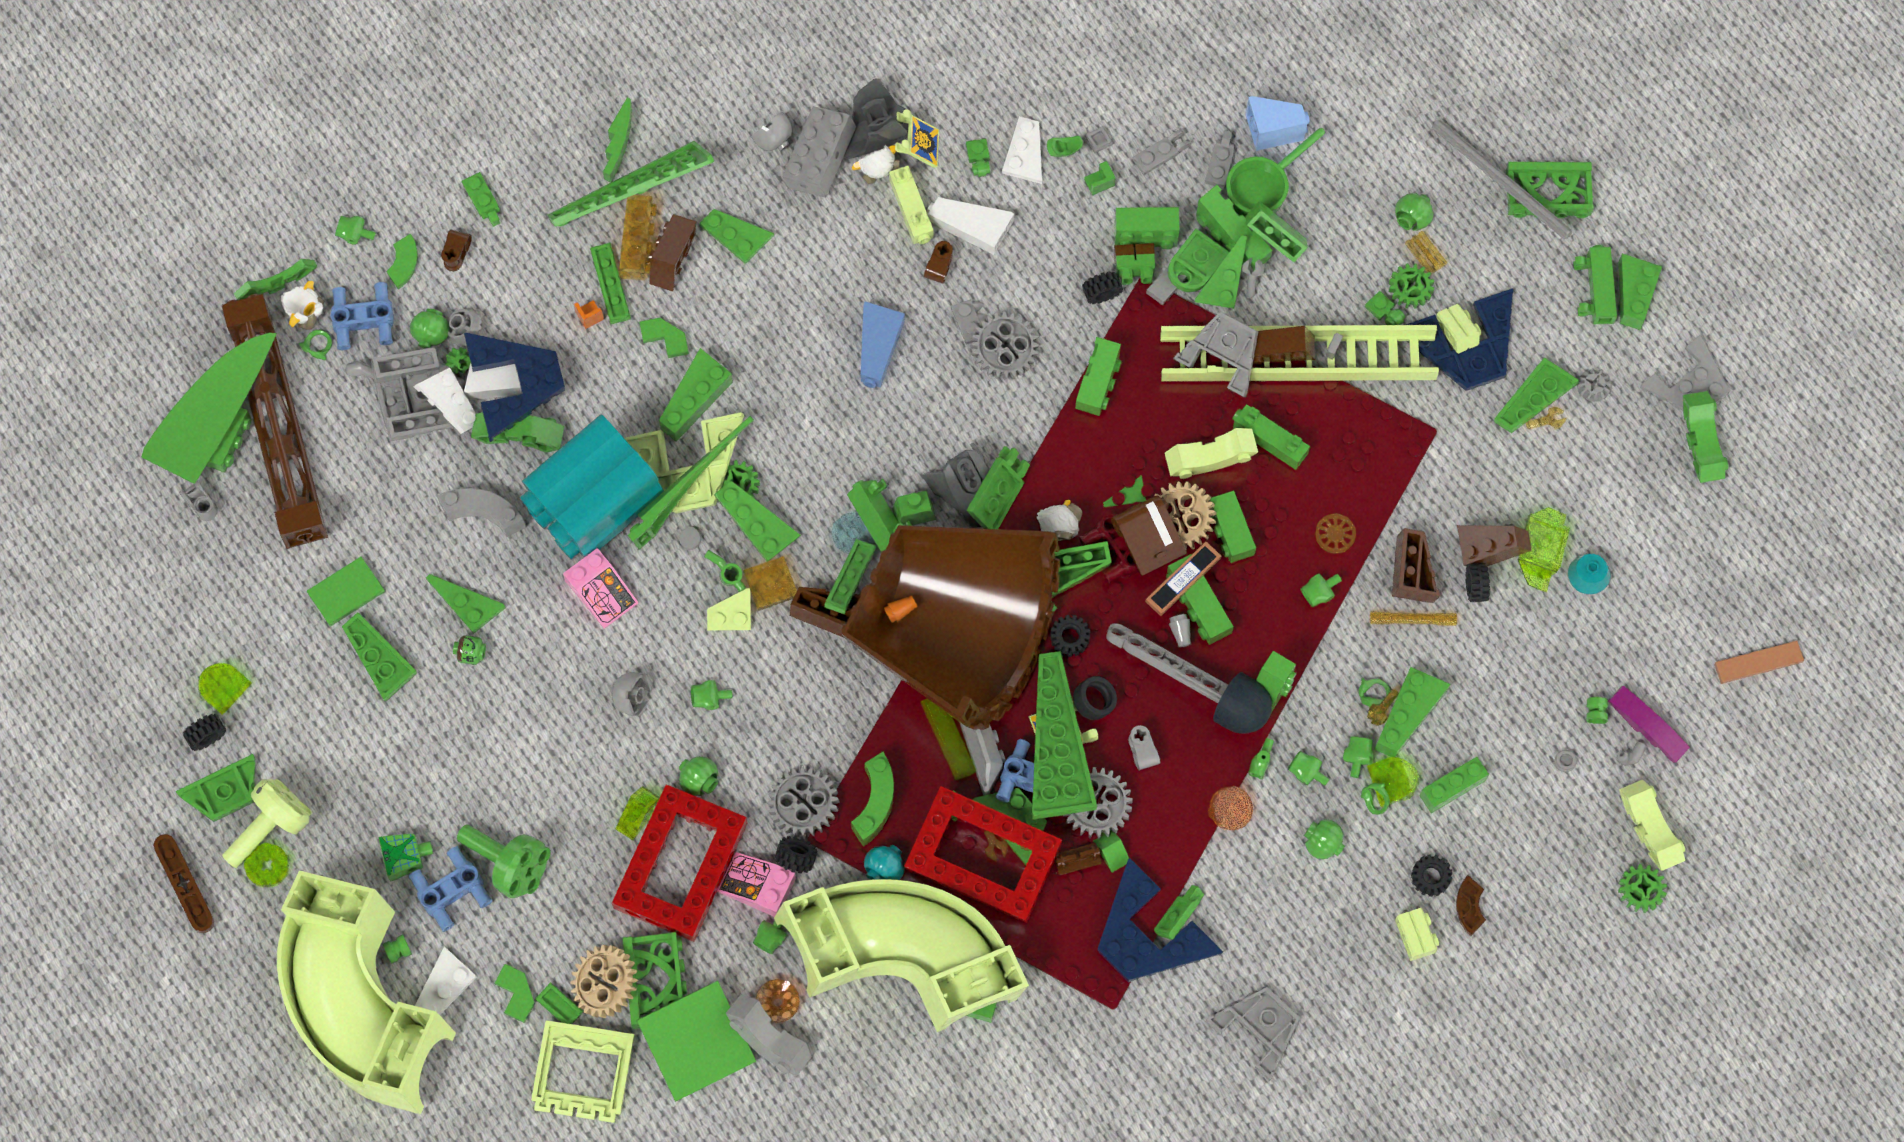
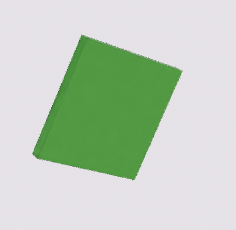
M718 980L636 1020L675 1102L756 1062L748 1043L729 1024L730 1020L726 1012L729 1010L730 1005Z

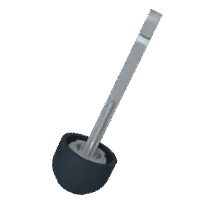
M1111 624L1106 635L1108 641L1120 648L1123 647L1128 653L1217 702L1218 705L1213 720L1232 732L1243 734L1259 730L1268 721L1272 711L1270 694L1250 676L1240 672L1228 685L1143 636L1133 633L1132 630L1121 624ZM1112 632L1119 633L1122 636L1115 635ZM1204 684L1211 685L1214 688L1207 687Z

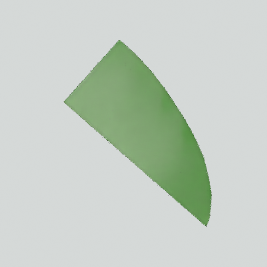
M267 333L253 337L233 348L216 361L192 385L163 419L144 447L141 458L195 484L248 395L277 333Z

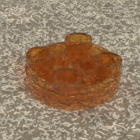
M1235 786L1223 787L1212 797L1208 814L1220 828L1229 831L1239 830L1249 823L1253 814V804L1250 796L1243 789Z

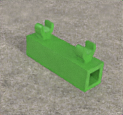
M1595 245L1589 248L1587 258L1577 256L1575 261H1573L1574 270L1588 269L1591 304L1579 303L1577 308L1578 316L1592 315L1593 324H1614L1617 318L1611 247Z
M1247 404L1243 410L1238 409L1235 413L1233 429H1252L1256 444L1297 470L1308 455L1310 448L1309 445L1302 441L1303 439L1297 435H1292L1260 414L1259 410L1254 407L1251 408Z
M881 479L879 482L876 480H860L853 484V489L847 496L882 552L887 548L891 534L896 531L898 525L903 524L897 521L881 494V491L887 488L884 479ZM907 521L903 526H912V525L910 524L909 521Z

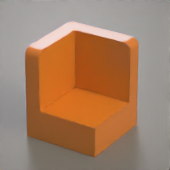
M594 300L581 307L578 302L574 303L575 312L585 329L604 320L602 310L597 307Z

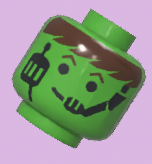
M463 635L460 637L459 642H454L453 654L456 655L459 663L477 665L480 660H484L486 644L483 643L480 637Z

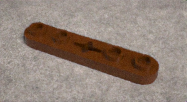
M168 834L158 836L154 841V850L191 926L198 933L209 932L214 926V918L176 841ZM179 874H181L185 881H190L187 883L189 893L182 886L178 887L181 884Z

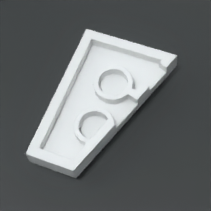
M1019 116L1002 169L1003 174L1042 184L1039 121Z
M450 368L414 386L418 392L421 391L428 398L427 401L432 406L435 405L443 413V416L461 434L473 428L476 413Z
M444 947L415 1006L436 1011L441 1015L477 977Z

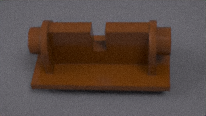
M1096 843L1058 853L1055 863L1059 876L1102 864L1099 856L1100 851Z

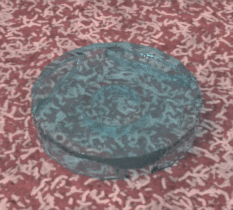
M846 513L833 524L831 531L833 543L843 553H850L856 539L869 544L873 542V537L858 513Z

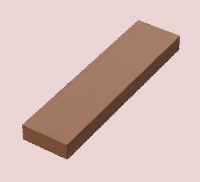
M1793 641L1715 662L1714 666L1720 683L1724 684L1803 663L1804 658L1798 641Z

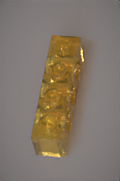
M633 195L627 198L619 264L620 279L645 281L646 274H650L651 263L647 260L648 255H650L653 249L650 235L654 236L655 223H652V216L656 217L657 204L653 203L652 196ZM638 217H645L643 221L636 220ZM636 236H643L641 240L634 239ZM634 255H640V256H641L639 259H632V258H631V257L634 256Z

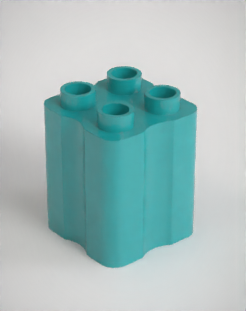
M600 414L522 480L528 491L519 498L528 508L527 511L543 529L550 525L547 529L555 538L554 541L572 560L579 553L586 557L596 548L600 550L638 518L637 514L664 490L651 467L629 445L615 427Z

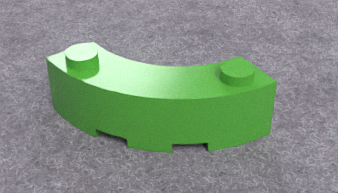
M1708 391L1683 395L1684 420H1686L1687 429L1690 432L1686 433L1689 449H1692L1693 465L1700 483L1725 479V470H1728V461L1726 457H1723L1716 432L1714 411L1717 409L1716 401L1711 398Z
M483 412L475 414L476 418L471 438L482 443L508 444L509 440L522 441L523 446L547 453L560 449L564 426L556 423L557 421L553 418H540L529 415L521 422H516L511 429H506L493 438L492 442H489Z
M884 752L865 762V771L871 783V795L863 812L851 822L852 830L863 847L871 842L883 829L893 805V774Z

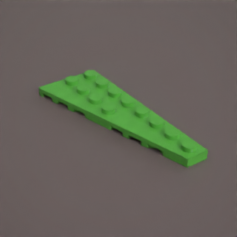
M692 141L549 213L548 218L555 227L564 226L571 220L637 193H645L652 187L714 162V159L707 150L697 142Z
M1061 651L1039 654L1032 819L1097 810L1095 794Z

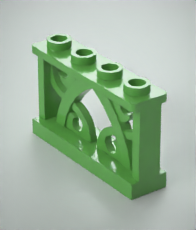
M1508 162L1506 175L1513 181L1514 177H1518L1521 188L1557 218H1565L1567 216L1586 218L1591 216L1593 212L1592 162ZM1532 178H1539L1538 183L1531 185V183L1535 182ZM1546 178H1552L1557 187L1565 190L1552 201L1545 199L1535 190L1544 184ZM1559 178H1566L1565 184L1561 183ZM1579 178H1584L1585 190L1576 187ZM1507 192L1508 215H1513L1515 218L1534 215L1525 206L1518 204L1516 199ZM1577 192L1581 194L1585 202L1583 204H1572V200L1579 201L1578 196L1572 193Z
M676 932L641 937H623L624 953L630 955V961L635 962L631 969L637 970L633 978L640 980L650 973L653 964L662 969L670 978L665 988L657 997L648 986L637 984V982L632 984L637 989L630 992L633 999H629L631 1026L633 1029L640 1028L636 1020L641 1018V1015L654 1009L658 1010L660 1009L659 1005L662 1003L666 1006L669 1002L676 1001L682 998L684 994H687L686 981H682L681 973L685 972L684 959H679V951H683L682 938H677ZM660 943H667L671 946V954L668 956L663 954L665 948L659 951L658 956L654 955V952ZM652 944L650 948V953L642 950H636L633 947L638 945ZM645 960L648 961L647 968L644 971L637 969L639 964L642 963L645 966ZM673 960L675 961V971L668 964ZM676 984L678 996L675 994H671ZM643 992H647L652 1000L649 1002L648 996L647 999L642 1000L640 995Z

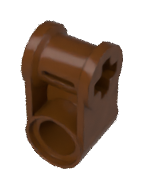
M452 229L449 230L441 252L444 267L448 271L454 272L461 268L471 245V234Z
M940 241L935 245L931 258L927 263L924 278L944 284V278L948 274L953 256V247L949 242ZM943 251L947 252L944 255H940Z

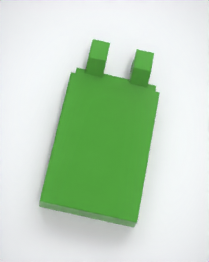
M1006 446L1002 448L998 454L999 457H996L967 508V512L983 529L999 528L1024 484L1021 478L1025 476L1030 464L1026 460L1020 461L1017 459L1019 452L1015 448H1011V450Z

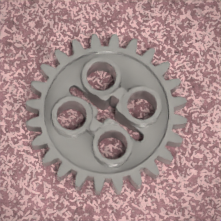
M1005 311L1001 317L995 312L993 319L988 315L986 322L981 320L979 323L980 327L974 329L977 334L972 335L971 339L976 342L971 343L970 347L976 350L971 355L978 356L975 364L982 363L983 365L980 370L982 371L987 368L988 376L994 372L995 379L1000 374H1002L1004 380L1007 379L1008 374L1014 379L1016 372L1022 376L1024 373L1023 369L1028 371L1030 369L1029 364H1034L1035 360L1032 357H1036L1038 352L1033 349L1038 348L1039 344L1033 343V341L1038 336L1031 335L1034 328L1028 329L1029 321L1022 323V316L1016 320L1014 319L1013 312L1010 317H1007ZM999 328H1007L1009 335L1001 334ZM985 342H992L995 349H988L985 346ZM1021 342L1024 345V349L1018 350L1014 343ZM1007 343L1008 346L1003 349L1001 345ZM1006 356L1010 360V364L1002 363L1000 357Z
M801 767L800 773H797L793 768L792 775L784 772L786 779L777 778L779 786L772 785L775 793L768 794L773 799L767 802L769 807H772L768 810L770 815H775L772 818L773 822H779L777 826L780 830L785 827L784 831L786 834L793 830L794 836L801 832L805 838L809 831L814 836L815 829L823 832L821 826L824 824L829 827L828 818L835 820L832 812L838 811L837 806L833 805L839 803V799L834 797L838 792L837 789H832L835 786L833 781L828 782V775L822 777L820 770L814 774L812 767H810L808 772H805L804 767ZM808 784V788L806 790H798L800 785ZM793 790L803 801H807L809 806L818 812L817 815H814L804 803H800L798 798L789 791ZM817 798L824 799V801L821 804H814V801ZM785 800H793L790 806H783ZM801 814H809L806 820H798Z
M1093 767L1090 778L1092 785L1097 788V791L1094 792L1096 801L1102 787H1106L1101 796L1100 803L1097 804V810H1094L1091 819H1087L1091 811L1063 816H1069L1067 824L1074 822L1073 830L1081 828L1080 835L1088 831L1089 838L1092 837L1093 833H1096L1098 839H1100L1102 832L1109 837L1110 830L1117 833V825L1122 828L1124 827L1125 823L1123 820H1129V815L1126 812L1132 811V807L1128 805L1132 803V798L1127 797L1130 795L1131 790H1124L1127 783H1119L1120 775L1113 778L1112 770L1106 775L1104 768H1102L1100 773H1097L1096 768ZM1112 794L1117 797V800L1110 802L1105 797ZM1103 813L1108 818L1105 821H1100L1096 818V815Z

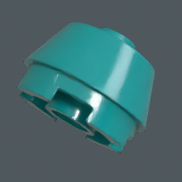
M1582 554L1570 563L1568 578L1571 585L1578 592L1597 594L1608 586L1611 572L1608 564L1601 556Z

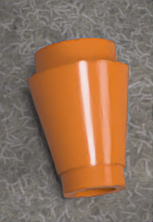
M909 596L887 603L888 606L884 607V610L891 623L899 622L914 610L917 604L913 597Z

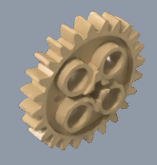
M1177 482L1176 488L1172 484H1169L1168 491L1161 488L1163 494L1158 496L1160 498L1163 497L1168 506H1172L1173 509L1169 515L1174 526H1179L1177 533L1185 550L1187 545L1194 549L1195 542L1202 545L1200 538H1209L1206 534L1207 531L1213 532L1209 525L1216 523L1211 516L1217 513L1210 509L1215 504L1208 502L1211 496L1208 494L1204 495L1206 491L1203 488L1198 490L1199 487L1196 484L1191 487L1189 482H1186L1183 487L1180 482ZM1192 498V504L1189 507H1184V502ZM1176 499H1178L1179 509L1184 513L1182 518L1188 528L1187 534L1185 533L1184 523L1179 519L1181 515L1175 504ZM1194 518H1199V523L1191 527V521Z
M602 945L601 948L595 946L594 952L586 951L587 958L580 957L581 965L575 964L578 972H572V975L576 977V980L570 983L575 985L576 988L572 989L571 993L577 994L573 1000L580 1002L578 1008L584 1009V1013L594 1017L606 1018L607 1015L614 1017L615 1012H622L621 1005L628 1007L627 998L633 999L630 992L637 990L632 986L633 983L638 981V979L633 978L637 970L631 969L635 962L629 960L630 955L625 954L624 950L615 946ZM592 972L594 975L602 977L605 982L613 984L618 990L616 991L613 987L607 986L605 982L594 978L590 973Z

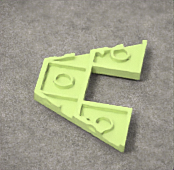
M742 412L701 421L706 454L742 423L744 418ZM662 430L624 438L655 472L659 479L658 482L664 491L692 467L688 466L669 471L664 431ZM737 437L701 473L675 506L673 513H682L717 504L718 500L714 494L722 488Z

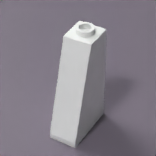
M940 197L937 198L935 203L932 202L927 209L931 224L993 255L1014 222V213L1010 211Z
M470 364L464 389L467 399L473 400L522 394L515 364L476 372L472 371Z

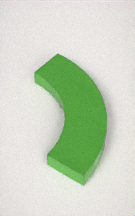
M301 258L288 269L272 277L257 281H247L234 295L237 300L245 299L252 294L259 295L268 292L271 295L285 288V283L292 282L295 279L299 281L317 268L315 260Z

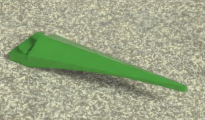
M751 416L637 514L643 522L635 524L627 536L638 549H641L657 535L670 513L701 473L725 447L754 421Z

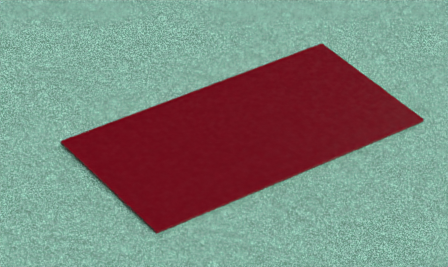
M1139 278L1104 337L1106 340L1121 344L1119 360L1122 361L1119 372H1114L1113 379H1116L1113 390H1108L1106 396L1109 398L1106 410L1102 409L1100 416L1075 409L1078 393L1088 368L1087 366L1029 463L1030 466L1025 476L1021 478L1024 484L998 529L1041 531L1042 528H1040L1039 520H1037V513L1054 505H1063L1065 500H1070V504L1073 503L1082 510V516L1078 523L1079 531L1070 540L1058 541L1059 550L1082 546L1079 536L1093 530L1095 524L1100 522L1105 515L1120 514L1133 505L1136 506L1142 503L1134 502L1122 505L1125 501V496L1119 492L1125 487H1133L1135 480L1142 475L1143 487L1141 488V494L1146 500L1154 497L1155 494L1161 496L1163 494L1161 488L1168 491L1169 484L1176 488L1177 482H1180L1183 487L1186 482H1189L1191 487L1196 484L1199 487L1198 490L1203 488L1206 491L1204 495L1208 494L1211 498L1234 491L1256 546L1254 556L1230 563L1229 558L1223 555L1221 538H1217L1215 534V523L1209 525L1213 532H1206L1209 538H1200L1202 545L1207 542L1221 555V559L1204 574V577L1233 625L1232 634L1210 645L1206 639L1203 640L1200 637L1196 621H1191L1187 613L1189 609L1179 599L1162 616L1145 602L1167 579L1166 574H1168L1169 565L1190 554L1192 555L1202 546L1195 542L1194 549L1187 545V554L1143 576L1139 572L1130 575L1123 574L1108 584L1101 571L1053 597L1051 601L1057 609L1054 611L1049 625L1047 639H1041V643L1038 646V649L1042 650L1041 654L1056 652L1055 647H1052L1051 629L1055 621L1058 622L1060 617L1064 619L1065 615H1069L1071 618H1073V615H1076L1077 619L1081 617L1083 623L1086 622L1088 629H1090L1088 647L1085 648L1083 653L1079 652L1078 656H1075V654H1072L1071 657H1068V654L1062 656L1072 701H1074L1073 695L1076 687L1092 676H1100L1108 680L1116 691V707L1107 716L1099 720H1090L1083 717L1078 711H1075L1081 734L1091 729H1096L1098 733V740L1083 743L1089 773H1092L1093 767L1096 768L1097 773H1100L1102 768H1104L1106 775L1112 770L1113 778L1120 775L1119 783H1127L1124 790H1131L1130 795L1127 796L1132 798V803L1128 804L1132 807V811L1126 812L1129 815V820H1123L1125 823L1123 828L1117 825L1118 831L1115 834L1121 839L1128 857L1161 889L1154 898L1130 919L1154 942L1157 934L1154 932L1155 927L1181 894L1245 779L1252 759L1260 752L1264 745L1265 739L1269 736L1435 438L1437 430L1343 380L1249 381L1246 397L1228 389L1230 381H1161L1162 368H1180V362L1174 359L1180 353V342H1161V326H1206L1216 315L1174 293L1161 305L1146 294L1147 289L1153 283L1143 284ZM1206 351V368L1207 366L1222 367V359ZM1200 354L1192 368H1201ZM1285 361L1270 362V368H1285ZM1291 361V368H1306V361ZM1264 362L1262 364H1252V368H1264ZM1227 363V367H1228V368H1237V367H1235V366H1233V365ZM1246 404L1251 408H1256L1260 411V414L1292 435H1297L1303 439L1304 443L1310 446L1308 455L1297 470L1256 444L1258 453L1251 456V460L1247 462H1238L1225 468L1195 474L1185 479H1181L1180 476H1170L1165 452L1177 444L1202 442V445L1215 442L1216 437L1233 430V417L1237 410H1243ZM1112 497V502L1116 506L1104 507L1103 503ZM1192 498L1184 502V507H1189L1192 504ZM1176 499L1175 504L1181 515L1179 519L1184 523L1182 518L1184 513L1179 509L1178 499ZM1168 506L1167 511L1169 514L1172 512V506ZM1194 518L1191 521V527L1199 523V518ZM1184 523L1185 533L1187 534V533H1188V528H1187V526H1186L1185 523ZM1112 524L1104 526L1108 530L1114 529ZM1177 525V526H1175V528H1176V530H1177V532H1178V531H1179V526ZM1110 550L1111 564L1108 568L1117 564V560ZM1133 558L1127 560L1129 564L1135 565ZM1317 574H1320L1325 580L1338 574L1342 581L1331 587L1335 597L1326 603H1320L1312 607L1301 592V588ZM1186 614L1187 619H1190L1191 645L1178 647L1176 638L1169 626V623H1171L1170 618ZM1111 624H1121L1132 630L1133 633L1143 636L1228 685L1240 672L1257 680L1262 667L1273 651L1296 664L1294 669L1296 675L1290 692L1286 697L1282 695L1271 712L1268 721L1262 728L1251 733H1235L1214 722L1213 717L1218 705L1217 702L1128 653L1123 647L1120 648L1108 641L1106 638L1108 628ZM1066 629L1062 633V638L1067 643H1074L1078 640L1079 635L1074 629ZM1112 632L1115 635L1122 636L1119 633ZM1038 662L1019 698L1013 697L1009 702L1013 705L1012 708L1006 711L1003 718L999 721L993 720L990 722L991 729L997 732L999 742L996 745L998 751H1003L1005 761L1013 754L1017 740L1022 739L1030 743L1025 760L1034 763L1035 733L1029 716L1036 714ZM901 680L837 788L838 794L834 797L839 799V803L833 805L837 806L838 811L832 812L835 820L828 818L827 821L830 826L828 827L823 824L821 826L823 832L815 829L814 836L810 833L808 841L811 842V845L866 875L868 872L864 867V859L867 853L874 847L896 846L901 850L900 856L905 864L940 786L951 791L954 790L956 793L971 800L983 796L960 722ZM1204 684L1207 687L1214 688L1211 685ZM1088 687L1086 689V698L1089 704L1098 710L1103 709L1105 703L1102 694L1096 688ZM1140 725L1145 726L1149 730L1160 758V764L1138 770L1128 741L1131 730ZM1136 734L1135 739L1139 738L1140 741H1142L1143 737H1139V735ZM884 752L893 774V805L883 829L871 842L863 847L852 830L851 822L863 812L871 795V783L865 771V762ZM1009 769L1011 773L1018 772L1016 769ZM1000 776L990 794L998 793L1002 783ZM1092 785L1094 792L1097 791V788ZM1103 786L1100 791V794L1096 801L1097 804L1100 803L1101 796L1103 792L1106 790L1105 786ZM1019 788L1032 803L1033 792ZM1112 794L1105 797L1110 802L1117 800V797ZM1094 810L1090 812L1087 819L1092 818ZM1103 813L1096 815V818L1100 821H1105L1108 818ZM1060 815L1045 818L1047 824L1043 831L1062 839L1063 843L1058 853L1094 843L1093 840L1098 838L1097 834L1093 833L1092 837L1089 838V832L1085 831L1083 835H1080L1081 828L1073 830L1074 822L1067 824L1069 816ZM952 819L949 821L948 830H945L942 836L939 850H936L934 854L938 858L1015 891L1026 867L1010 846L1001 840L999 836L988 831L983 832L979 827L968 822L963 823L959 820L954 822ZM1099 855L1102 864L1059 876L1054 861L1027 923L906 869L900 879L901 881L925 884L960 898L989 921L1005 946H1011L1015 957L1112 1010L1118 1007L1131 983L1127 982L1097 951L1126 865L1111 872L1102 856Z

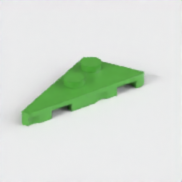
M1241 235L1197 295L1195 302L1235 308L1247 239L1246 235Z

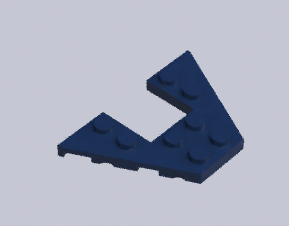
M1513 288L1474 301L1473 306L1488 339L1479 341L1478 346L1468 348L1459 354L1455 350H1450L1436 315L1405 325H1437L1435 341H1418L1419 352L1465 391L1489 384L1506 376Z
M464 333L472 371L476 372L515 364L522 392L520 395L481 402L489 442H492L493 438L504 430L511 429L516 422H521L531 415L532 411L541 404L545 405L551 401L552 397L558 396L565 391L556 351Z
M1130 858L1127 861L1097 951L1127 982L1222 955L1223 951L1193 921L1186 925L1173 940L1160 950L1130 920L1161 890Z

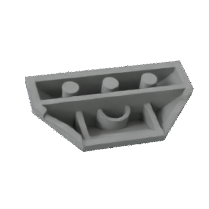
M960 723L983 796L989 795L1003 770V763L1006 762L1003 751H998L996 745L999 742L997 732L992 730L990 725L989 728L984 730H974Z

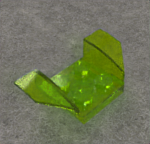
M1550 507L1528 515L1525 530L1529 532L1532 551L1518 555L1519 558L1517 559L1527 584L1544 592L1548 590L1551 576L1557 573L1561 567L1570 527L1564 525L1566 514Z

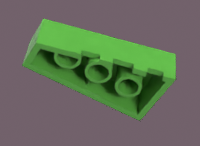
M1216 185L1199 199L1196 219L1202 227L1206 226L1211 231L1212 237L1216 241H1221L1229 252L1241 235H1246L1247 239L1242 265L1252 258L1251 267L1255 271L1256 261L1260 259L1262 264H1265L1271 259L1273 250L1260 235L1249 229L1250 227L1246 224V218L1243 214L1237 215L1233 202L1229 198L1225 200L1219 193L1222 189Z
M1410 667L1374 750L1395 758L1439 701L1445 696L1451 684Z

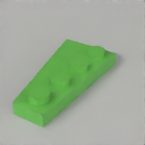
M1544 357L1494 418V422L1508 432L1513 433L1579 384V380Z
M732 481L714 494L766 562L801 536Z
M358 612L342 626L384 702L417 674V671Z

